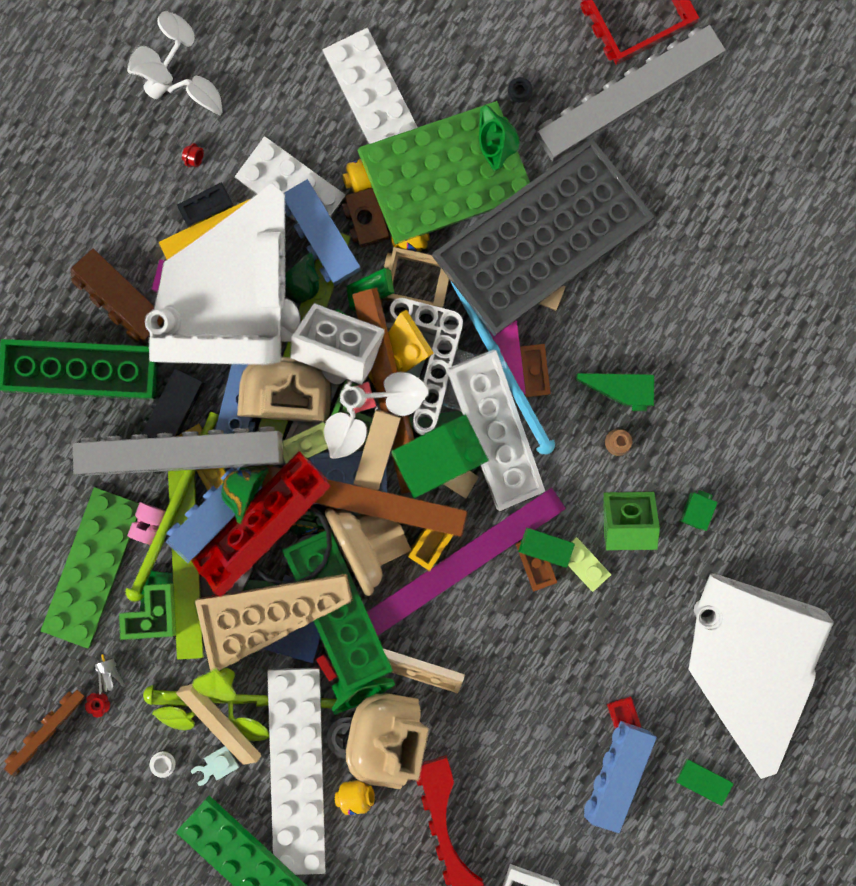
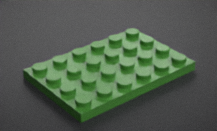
M497 101L486 104L500 117H503ZM483 106L358 148L357 151L395 245L490 212L530 183L518 151L505 160L503 167L497 171H493L482 154L479 143L480 108Z

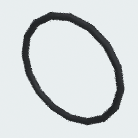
M313 505L309 509L320 518L326 530L327 549L321 564L312 574L298 581L283 582L269 577L255 562L252 566L253 569L267 582L282 585L312 580L326 566L332 550L331 529L325 516Z

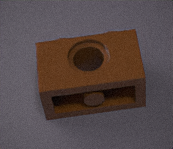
M373 188L346 195L347 203L342 205L346 219L352 218L354 227L349 229L353 242H359L360 248L389 240L383 214ZM363 213H368L372 216V220L369 224L364 225L358 222V217Z

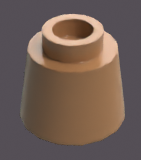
M614 429L606 436V448L613 455H625L632 448V437L624 429Z

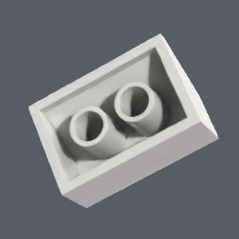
M314 303L292 335L291 358L362 385L373 367L385 329Z

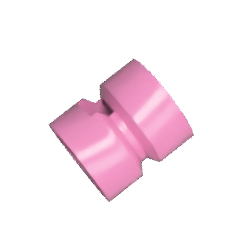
M140 502L135 514L137 521L132 522L127 536L151 545L166 511Z

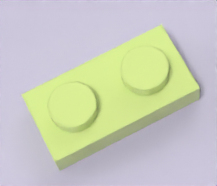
M324 422L283 441V458L286 464L298 451L303 453L308 459L328 449L324 436Z
M576 537L571 541L575 543L568 566L593 592L611 574Z

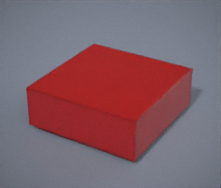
M327 653L317 657L316 661L327 679L331 681L338 675Z

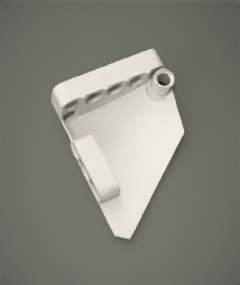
M273 183L207 233L164 262L154 311L150 312L145 320L146 327L150 331L149 361L229 364H274L281 362V308H283L285 302V194ZM160 315L165 321L163 328H160L157 323Z
M710 574L702 597L694 606L696 624L689 671L762 779L778 772L814 684L816 676L815 667L834 622L826 611L818 607L721 575ZM707 609L713 610L709 617L701 616L703 611Z

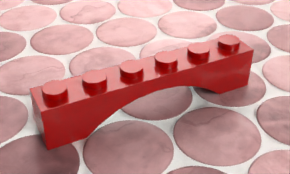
M447 755L424 761L421 765L419 780H416L418 786L423 785L425 795L421 796L424 810H430L432 820L428 821L431 834L438 837L440 845L435 846L439 861L444 860L447 870L442 871L446 886H484L483 879L472 872L460 859L448 835L446 808L454 785V778Z

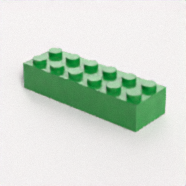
M1 339L0 391L141 400H154L157 396L159 362L149 361V346Z

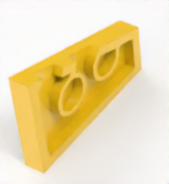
M402 311L388 334L397 371L406 373L433 355L434 352L408 311ZM370 370V372H369V374H368V377L370 378V380L372 381V383H373V385H374L372 373H371V370Z

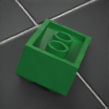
M466 414L391 451L413 498L489 461Z

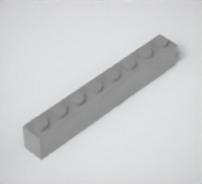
M708 25L703 29L701 26L695 28L688 34L689 38L682 42L679 39L674 41L667 47L668 51L661 55L659 53L653 54L645 61L647 64L638 69L637 66H634L624 73L625 77L617 82L614 79L603 86L604 90L596 95L593 92L581 100L582 104L578 107L570 106L560 113L561 117L557 120L552 121V119H549L539 126L540 130L537 132L536 137L552 162L722 57L726 49L711 26Z
M261 427L259 432L249 433V429L241 428L234 429V434H224L223 430H210L208 435L198 436V432H183L182 437H173L172 433H159L157 438L147 439V435H132V440H122V436L106 437V441L97 442V438H81V443H73V474L92 476L283 465L282 433L275 431V427Z

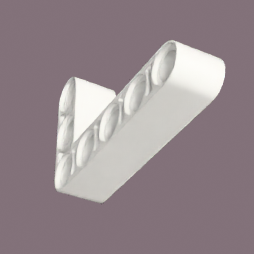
M398 298L390 306L391 321L394 323L398 318L394 313L395 310L403 307L408 310L420 332L436 336L432 348L434 354L430 356L423 382L427 386L429 393H435L439 400L436 403L430 404L424 399L420 407L415 411L413 427L422 436L436 429L449 381L447 368L453 366L462 332L463 320L461 315L455 311L405 298ZM423 314H429L433 317V321L424 324L419 318ZM448 320H453L458 324V327L454 330H448L444 323ZM442 344H447L451 347L452 351L445 355L441 354L437 348ZM440 368L445 372V376L441 379H436L431 375L432 370ZM422 417H428L431 419L432 425L429 428H422L418 425V420Z

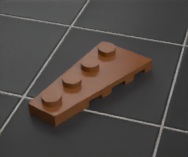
M78 690L74 693L69 691L59 702L62 706L55 713L51 710L41 721L44 724L37 733L33 730L23 740V743L26 745L19 752L14 750L4 762L7 765L3 769L11 776L16 777L20 772L18 768L32 759L38 751L40 744L43 745L57 730L56 727L65 722L85 699V696Z

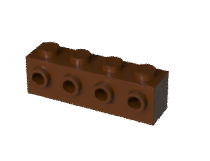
M92 248L71 267L72 283L80 290L84 288L90 294V300L97 307L100 308L102 306L109 312L108 317L116 325L121 324L127 330L126 333L135 343L139 341L143 346L149 342L150 331L146 327L145 320L147 315L154 311V306ZM160 315L157 323L160 328H163L165 321Z

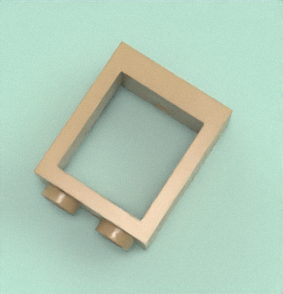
M393 247L392 254L387 253L384 268L391 270L392 281H394L399 258L440 267L432 255ZM441 269L434 302L397 294H391L383 298V300L393 302L398 298H405L443 308L449 278Z

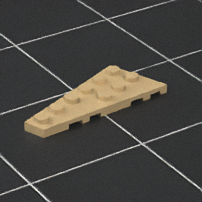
M347 574L228 593L222 597L216 595L198 598L195 603L210 671L214 668L220 671L249 654L255 653L285 637L296 629L302 628L311 621L349 603L352 600Z

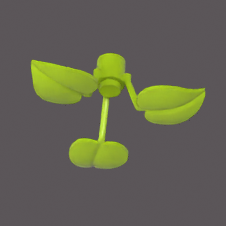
M214 668L209 673L197 677L193 681L192 686L198 693L207 697L228 701V719L248 741H261L270 738L268 730L259 722L249 718L236 719L234 717L233 700L236 696L232 688L235 678L234 671L228 668L218 671L217 668ZM163 707L152 712V715L159 721L174 729L190 730L195 725V722L191 719L195 716L193 711L185 713L180 708Z

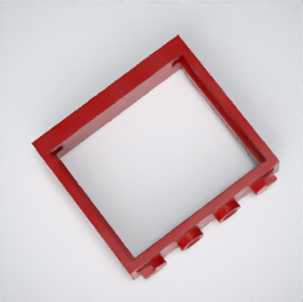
M582 0L580 3L586 17L590 15L594 23L592 30L598 39L602 38L605 44L603 49L609 61L613 60L615 65L696 25L699 20V16L690 0H672L682 21L620 52L594 1Z

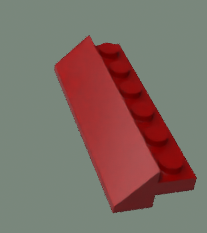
M300 451L256 494L241 524L236 521V516H234L191 560L198 573L207 580L213 592L219 597H222L230 590L245 572L249 571L253 564L263 554L267 553L271 546L330 487V484L327 482L328 479Z

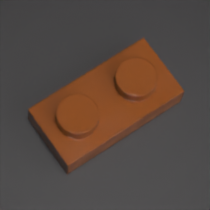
M545 344L521 346L525 397L550 395Z
M521 541L515 543L517 550H519ZM518 552L533 592L557 583L550 562Z

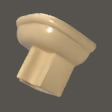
M281 356V362L274 364H249L243 371L240 380L237 416L326 423L330 417V381L326 379L321 369L291 357Z
M330 507L325 509L324 513L334 532L332 533L350 571H353L364 594L367 596L372 595L374 592L373 588L382 580L381 565L411 551L399 522L365 514L354 516L348 510H334Z
M388 693L374 694L364 699L356 708L346 747V763L350 773L359 781L369 785L401 790L408 779L419 780L429 728L420 723L421 710L418 698Z

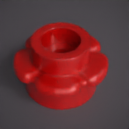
M196 143L186 146L182 152V160L189 168L201 165L204 157L203 148L198 147Z
M102 692L100 695L99 693H91L86 698L85 710L88 714H92L93 717H102L104 713L109 711L110 702L106 694ZM96 702H98V703L100 704L99 707H96V706H95V703H96Z

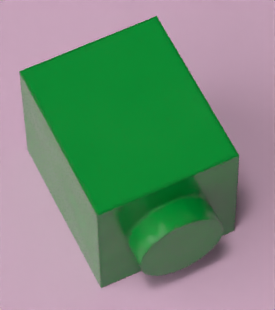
M698 490L697 494L690 493L680 522L702 531H707L718 502L711 500L713 495Z

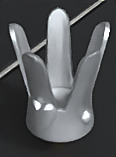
M101 654L103 662L95 665V670L99 674V695L102 692V685L105 692H107V689L109 691L113 690L112 677L119 681L121 686L125 687L123 680L116 670L114 659L105 661L104 655Z

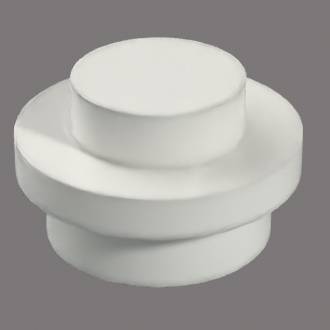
M158 752L150 760V770L157 777H168L175 770V759L168 752Z

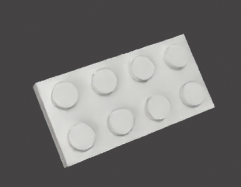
M265 136L235 175L237 180L257 194L271 183L284 193L308 179L330 217H332L346 196ZM293 215L289 216L292 220L296 222Z

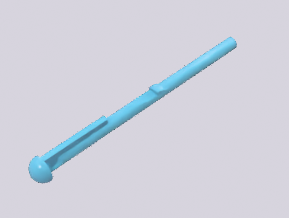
M451 282L487 350L491 351L494 349L497 351L511 394L540 445L536 450L544 455L550 454L555 448V441H549L486 325Z

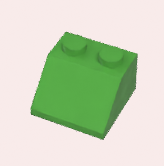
M654 492L603 493L606 550H657L660 526Z

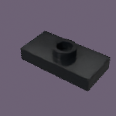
M222 182L177 204L188 228L234 206Z

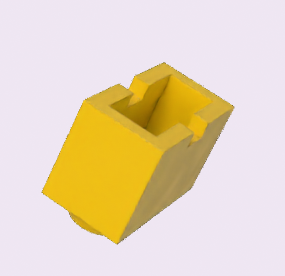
M424 528L412 545L411 551L406 556L430 571L453 535Z

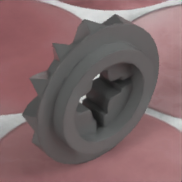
M342 717L336 720L328 730V746L338 757L346 758V748H343L344 739L336 734H345L349 727H351L353 717Z

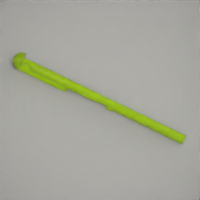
M210 412L200 435H208V431L214 430L219 418L218 414ZM184 470L131 589L126 588L125 590L127 598L133 602H138L144 598V595L141 593L165 542L166 533L169 531L178 508L187 493L195 470Z
M150 685L143 692L145 702L150 705L187 706L176 694L177 691L154 690V685ZM236 694L233 704L257 703L256 707L269 706L268 695ZM208 697L213 703L228 704V701ZM321 698V708L332 709L337 699Z

